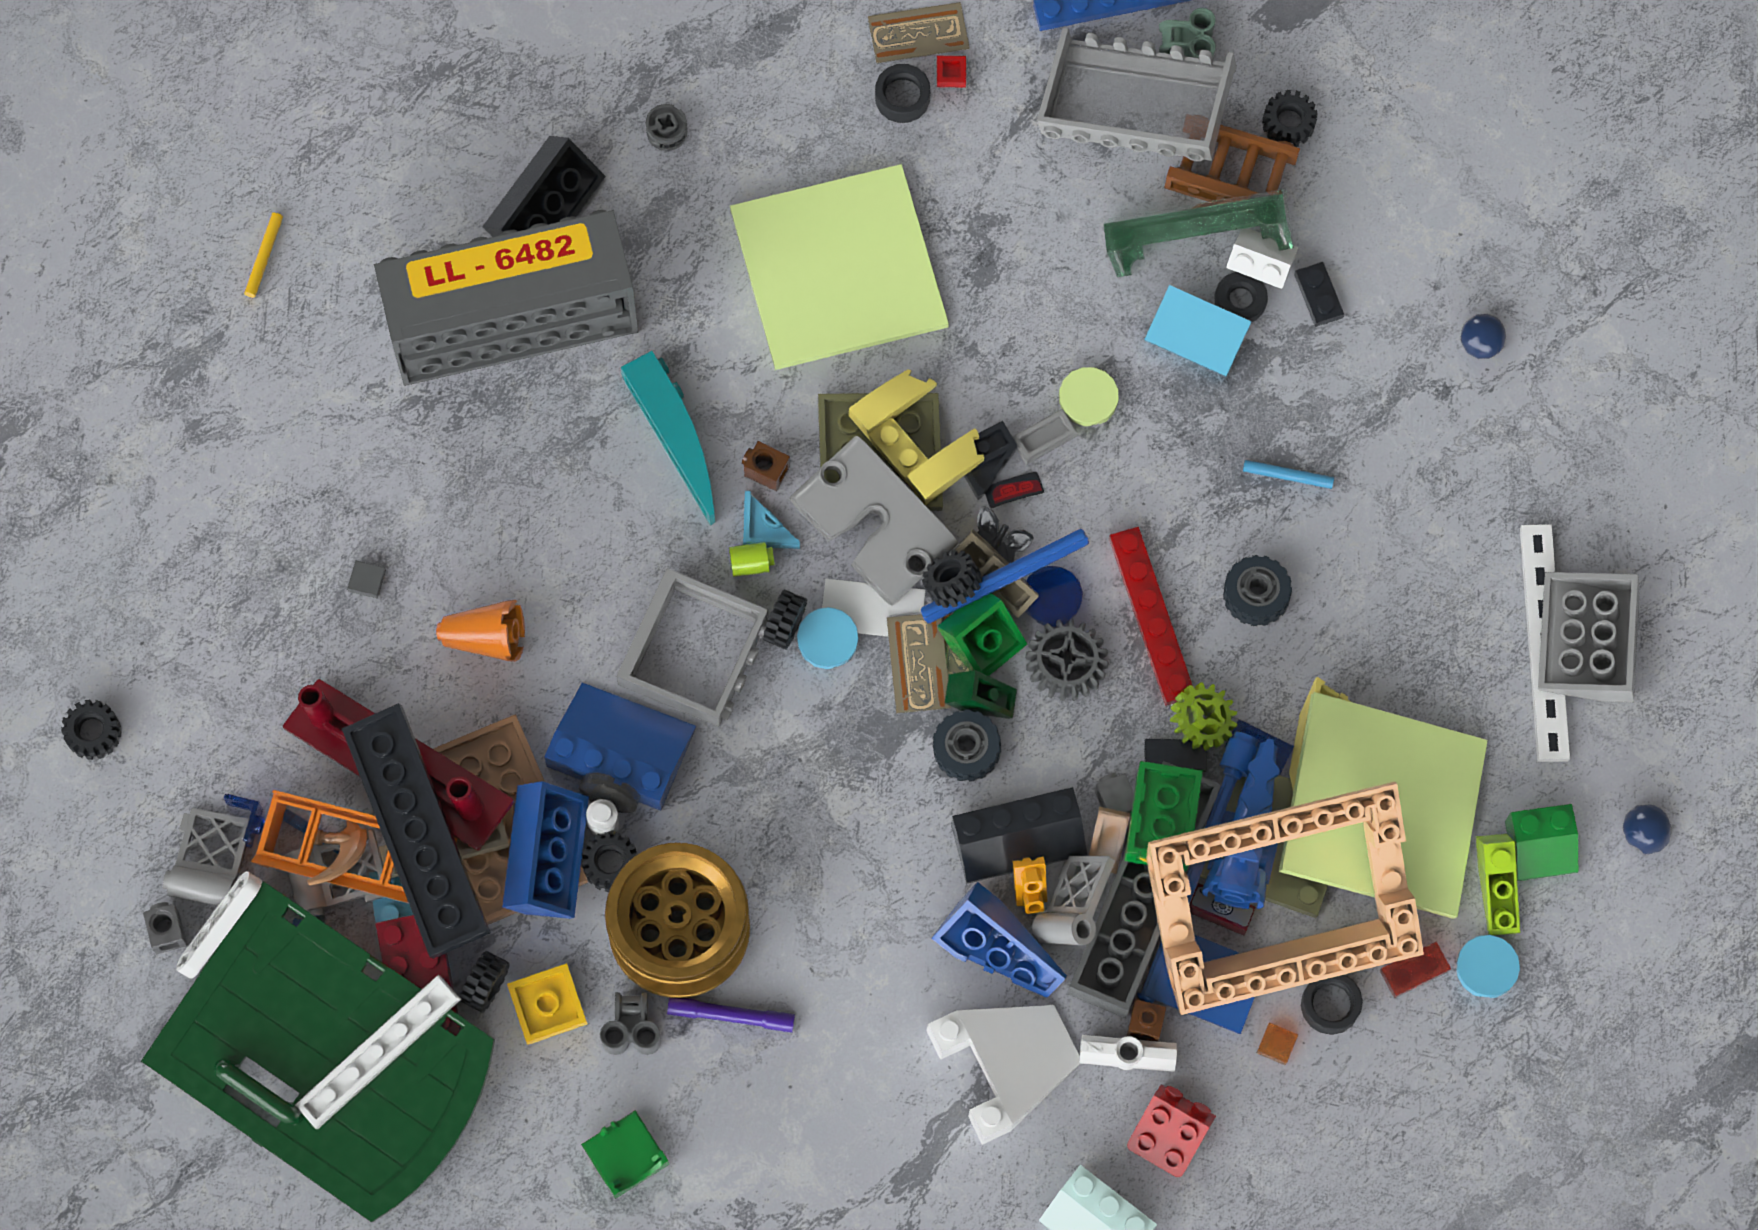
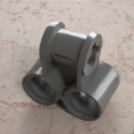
M615 992V1020L604 1024L600 1031L602 1046L609 1054L617 1055L623 1053L628 1048L629 1042H633L635 1049L645 1055L653 1054L659 1049L661 1045L659 1028L653 1022L647 1021V992H642L641 996H622L620 992ZM612 1031H619L624 1036L620 1043L610 1044L606 1041L607 1035ZM644 1031H650L654 1033L655 1039L652 1043L645 1045L638 1041V1036Z

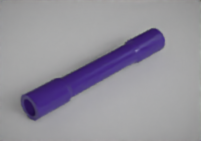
M669 997L667 1015L740 1023L790 1033L793 1032L795 1014L753 1010L700 1002L699 1000Z

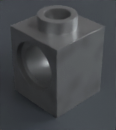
M1111 773L1100 778V783L1096 785L1095 789L1100 806L1130 813L1131 817L1134 792L1126 773L1119 776L1116 773Z
M168 902L152 905L150 910L143 912L151 948L156 955L187 946L179 911L174 903L170 905ZM161 921H172L168 931L163 933L157 932V926Z

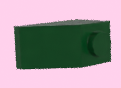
M977 670L951 673L948 676L945 704L961 711H978L986 716L1011 719L1014 714L1017 689Z

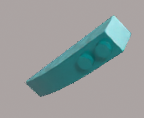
M650 351L621 366L622 379L711 526L715 523L711 483L704 453L695 427L682 401L684 398L683 391L677 382L672 383L667 376L670 371L662 357L657 359L654 352Z

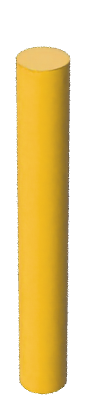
M273 212L267 225L244 292L249 297H256L283 219V216L279 213Z

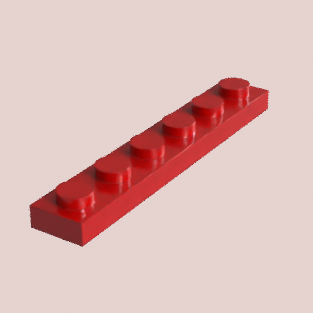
M1139 526L1110 534L1109 541L1165 706L1177 702L1175 697L1179 693L1184 692V689L1189 685H1192Z

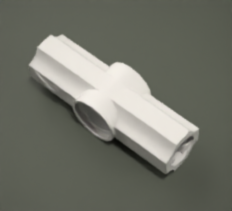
M1082 1035L1079 1063L1114 1066L1123 1070L1136 1068L1174 1072L1177 1043L1138 1040L1131 1036L1112 1038ZM1131 1047L1135 1050L1137 1057L1133 1060H1126L1120 1055V1049Z

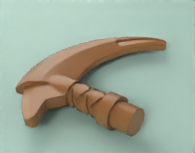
M346 820L347 827L341 832L334 833L318 830L314 845H322L323 843L340 845V851L335 861L325 871L307 880L308 885L330 881L351 869L365 851L368 839L367 830L361 829L356 822Z

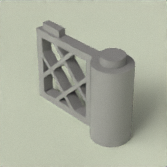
M191 808L190 814L184 813L179 831L184 833L177 860L172 870L166 871L163 879V889H167V895L218 906L238 879L253 820ZM197 818L210 820L214 826L212 830L200 837L194 830ZM232 825L244 827L242 835L232 842H229L222 832ZM219 834L226 845L210 854L203 842ZM200 845L206 857L198 862L185 861L187 851ZM238 846L237 853L233 849ZM228 851L235 858L232 869L219 867L214 859Z
M371 829L367 830L371 850L365 861L362 859L358 860L362 866L357 875L363 876L369 867L378 873L380 881L384 866L375 831ZM323 844L313 847L309 863L328 867L325 865L322 853L332 850L340 851V845ZM301 849L291 851L284 856L298 859ZM373 858H374L375 866L372 865V864H370V862L372 861ZM288 872L295 903L319 919L325 916L324 912L332 907L364 897L366 902L384 898L359 890L354 892L355 889L348 888L345 895L334 898L331 889L332 883L323 882L308 885L307 880L310 879L309 877Z
M1069 856L1058 876L1059 882L1047 912L1038 914L1033 920L1032 933L1038 942L1043 944L1087 945L1093 940L1096 925L1092 917L1115 860L1109 856ZM1077 866H1081L1082 870L1073 877ZM1100 867L1098 874L1092 879L1091 874ZM1085 881L1086 885L1077 892L1076 888ZM1070 895V899L1062 905L1064 898ZM1089 895L1085 907H1081L1080 902Z

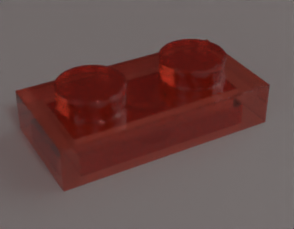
M1437 941L1423 947L1424 955L1396 961L1380 969V973L1394 999L1450 972L1451 967Z

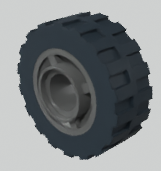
M1252 555L1249 558H1242L1240 562H1236L1232 566L1231 571H1228L1224 584L1223 599L1226 601L1225 606L1227 610H1230L1231 615L1239 619L1241 623L1251 624V626H1266L1270 622L1279 620V617L1283 616L1286 612L1292 594V581L1287 574L1286 568L1282 567L1277 560L1269 559L1270 557L1267 556L1259 557L1258 555ZM1252 587H1260L1265 593L1256 595L1250 589Z
M971 710L956 711L952 715H947L943 718L944 721L936 727L937 731L933 735L932 744L934 757L939 768L945 771L947 776L957 778L958 781L969 780L971 782L975 781V779L986 777L988 772L991 773L995 769L994 766L996 763L998 764L1000 759L1001 739L996 725H993L992 720L988 716L985 717L981 712H972ZM964 740H970L975 743V747L971 751H962L958 746Z

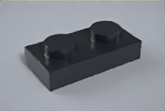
M1324 262L1295 270L1294 276L1314 326L1318 327L1343 319L1344 312Z

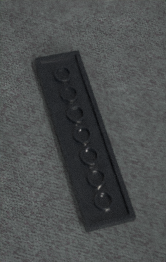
M399 703L342 728L429 957L432 959L437 958L490 934L489 926L402 705Z

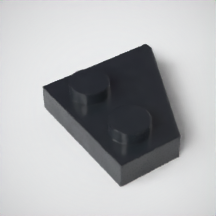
M1003 421L979 432V439L974 440L977 455H984V461L967 473L964 478L977 500L984 496L1017 450V444Z

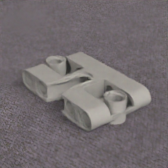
M854 436L789 497L793 505L828 542L854 528L869 514H876L880 517L881 526L869 536L851 566L891 606L923 578V572L928 571L927 565L929 563L935 564L933 559L936 557L939 560L942 559L943 553H949L958 544L957 539L858 436ZM835 470L839 474L840 480L837 483H829L824 478V472ZM909 559H920L924 566L921 572L911 570L908 564Z

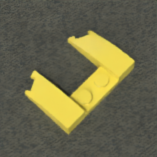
M907 369L849 408V417L926 506L982 463L984 455H977L974 440L979 439V434L976 428H974L927 459L894 418L934 389L937 383L930 378L927 382L910 376L911 370Z

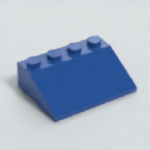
M582 682L553 735L544 759L548 768L661 811L696 730V726Z

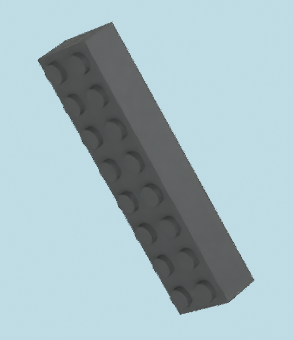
M1165 761L1162 763L1163 765L1175 766ZM1204 777L1201 780L1195 830L1204 829L1221 784ZM1124 854L1096 921L1095 937L1086 945L1067 994L1126 1019L1159 939L1160 930L1148 865L1124 861Z

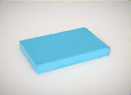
M1169 285L1144 340L1227 377L1252 322Z

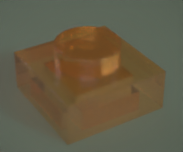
M1269 1022L1256 1053L1286 1065L1298 1034Z

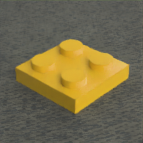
M567 963L507 984L527 1045L587 1025Z

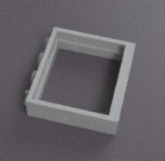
M666 568L616 676L619 686L719 727L723 718L728 720L732 713L734 703L731 700L735 691L740 693L747 678L744 675L747 665L752 666L757 658L759 648H756L760 637L763 638L764 630L767 627L768 610ZM675 590L754 622L715 710L635 678Z

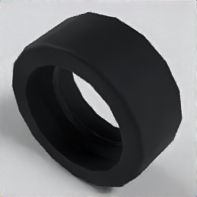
M895 64L886 68L879 75L875 84V104L879 112L888 120L897 123H909L919 119L927 111L931 94L930 82L926 74L918 67L910 64ZM897 80H908L918 86L920 97L911 106L899 107L887 100L885 94L887 86Z
M1344 974L1309 983L1302 994L1300 1006L1303 1017L1310 1027L1320 1033L1334 1035L1343 1033L1353 1026L1361 1013L1363 999L1360 988L1354 980ZM1323 986H1338L1349 996L1350 1009L1341 1020L1327 1021L1316 1013L1313 1005L1314 995Z

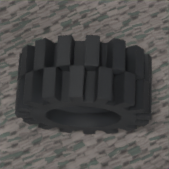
M1285 90L1284 95L1280 91L1276 93L1275 99L1273 97L1269 99L1262 119V123H1264L1263 130L1264 132L1268 131V139L1274 137L1277 142L1287 141L1293 143L1294 147H1299L1300 141L1304 144L1308 141V137L1311 138L1318 114L1317 110H1314V102L1308 103L1309 96L1305 94L1301 98L1300 91L1296 90L1295 95H1291V90ZM1287 110L1294 111L1299 114L1301 123L1296 127H1286L1279 121L1280 113Z
M952 550L951 555L945 552L940 560L936 557L933 559L935 564L929 563L926 567L928 571H924L922 575L924 577L922 583L936 605H942L943 608H948L949 604L952 607H957V602L959 601L962 604L966 603L967 600L965 598L967 596L970 598L975 596L973 590L979 591L981 587L979 583H982L980 570L971 556L962 550L959 553L957 550Z
M784 589L781 595H779L777 602H775L773 611L770 613V618L766 624L767 627L764 630L763 640L787 650L802 621L807 598Z
M90 699L85 700L84 705H81L80 702L74 704L76 706L74 710L69 708L67 711L69 716L67 718L63 717L62 723L64 727H61V732L72 752H75L81 758L85 756L87 760H93V756H97L98 759L104 758L102 754L105 752L108 755L112 753L111 747L113 745L115 747L118 746L119 741L117 738L121 737L122 733L119 729L121 727L120 722L114 711L107 704L103 705L98 700L92 703ZM90 719L99 720L103 724L102 734L95 740H85L80 735L82 724Z
M610 831L605 832V836L601 837L597 834L592 842L589 840L586 844V850L583 849V859H581L583 871L589 883H593L595 888L599 890L604 888L606 892H609L621 869L638 855L635 845L631 844L628 837L625 836L623 838L618 832H615V835H610ZM607 851L619 853L623 859L620 869L613 873L601 870L598 860L603 853Z
M489 951L483 952L481 958H478L476 965L472 967L470 975L466 978L467 981L463 985L459 996L461 998L460 1002L484 1013L490 1007L491 1002L494 1001L495 995L500 991V986L505 981L504 978L510 967L509 962Z

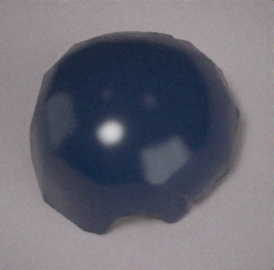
M1476 314L1464 323L1460 340L1466 352L1477 359H1490L1499 354L1503 349L1506 331L1498 318L1490 314Z
M1651 804L1637 805L1626 814L1623 823V833L1630 845L1640 849L1643 854L1660 852L1669 844L1672 827L1667 814L1659 807Z

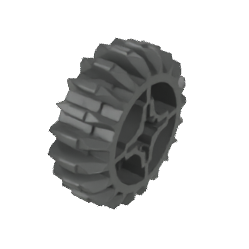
M1059 619L1056 621V629L1047 623L1044 627L1045 633L1038 630L1035 633L1036 640L1029 641L1028 647L1032 651L1026 652L1025 658L1031 662L1026 664V670L1034 672L1030 676L1031 682L1041 680L1038 685L1039 692L1049 688V698H1052L1055 692L1060 693V701H1065L1066 694H1071L1072 700L1075 701L1078 699V691L1087 697L1090 693L1089 687L1097 690L1099 687L1097 680H1104L1106 673L1103 669L1108 668L1109 662L1103 658L1108 655V650L1100 648L1104 643L1102 638L1093 640L1096 635L1095 629H1091L1087 633L1085 632L1086 624L1084 622L1079 625V628L1074 627L1073 619H1069L1067 626H1063V622ZM1064 640V645L1061 648L1050 649V652L1044 651L1053 642ZM1074 641L1084 646L1090 657L1086 656V653L1076 650ZM1069 649L1071 663L1068 664L1066 672L1063 656L1066 655V650ZM1043 663L1048 664V667L1055 668L1060 674V679L1052 676L1046 670ZM1084 668L1090 669L1083 677L1069 681L1070 675L1073 672L1083 671Z

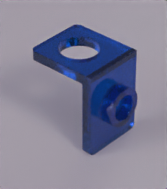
M225 794L224 800L228 806L251 811L243 842L246 847L252 848L256 834L260 835L264 826V817L261 816L263 808L259 801Z

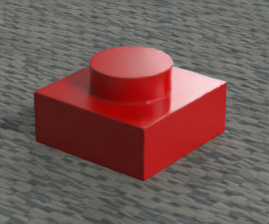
M937 56V87L966 88V56Z

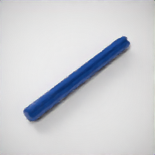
M1078 529L982 577V583H979L981 586L979 591L973 590L975 596L972 598L967 596L965 598L967 600L966 603L962 604L959 601L957 602V607H952L949 604L948 608H943L942 605L938 606L935 602H932L921 608V614L927 623H932L1087 546L1089 539L1083 529Z

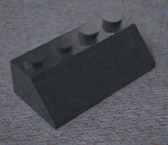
M549 136L482 227L492 237H496L508 230H516L518 232L530 229L535 224L545 223L549 225L558 223L566 217H576L606 176L570 138Z
M1073 787L952 816L951 828L966 884L1013 873V861H1022L1024 858L1035 860L1038 857L1044 856L1045 865L1068 860L1069 856L1087 855L1082 818Z

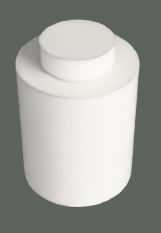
M605 799L596 800L589 805L586 818L590 832L594 836L599 834L600 837L605 836L604 833L609 831L610 835H615V832L619 829V818L615 805Z

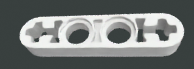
M249 871L244 872L238 878L181 955L176 966L178 972L190 979L199 973L258 893L262 884L260 878Z

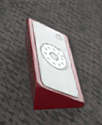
M1198 883L1189 904L1190 914L1245 936L1256 907L1250 905L1249 909H1241L1214 901L1215 894L1208 892L1207 897L1203 895V885Z

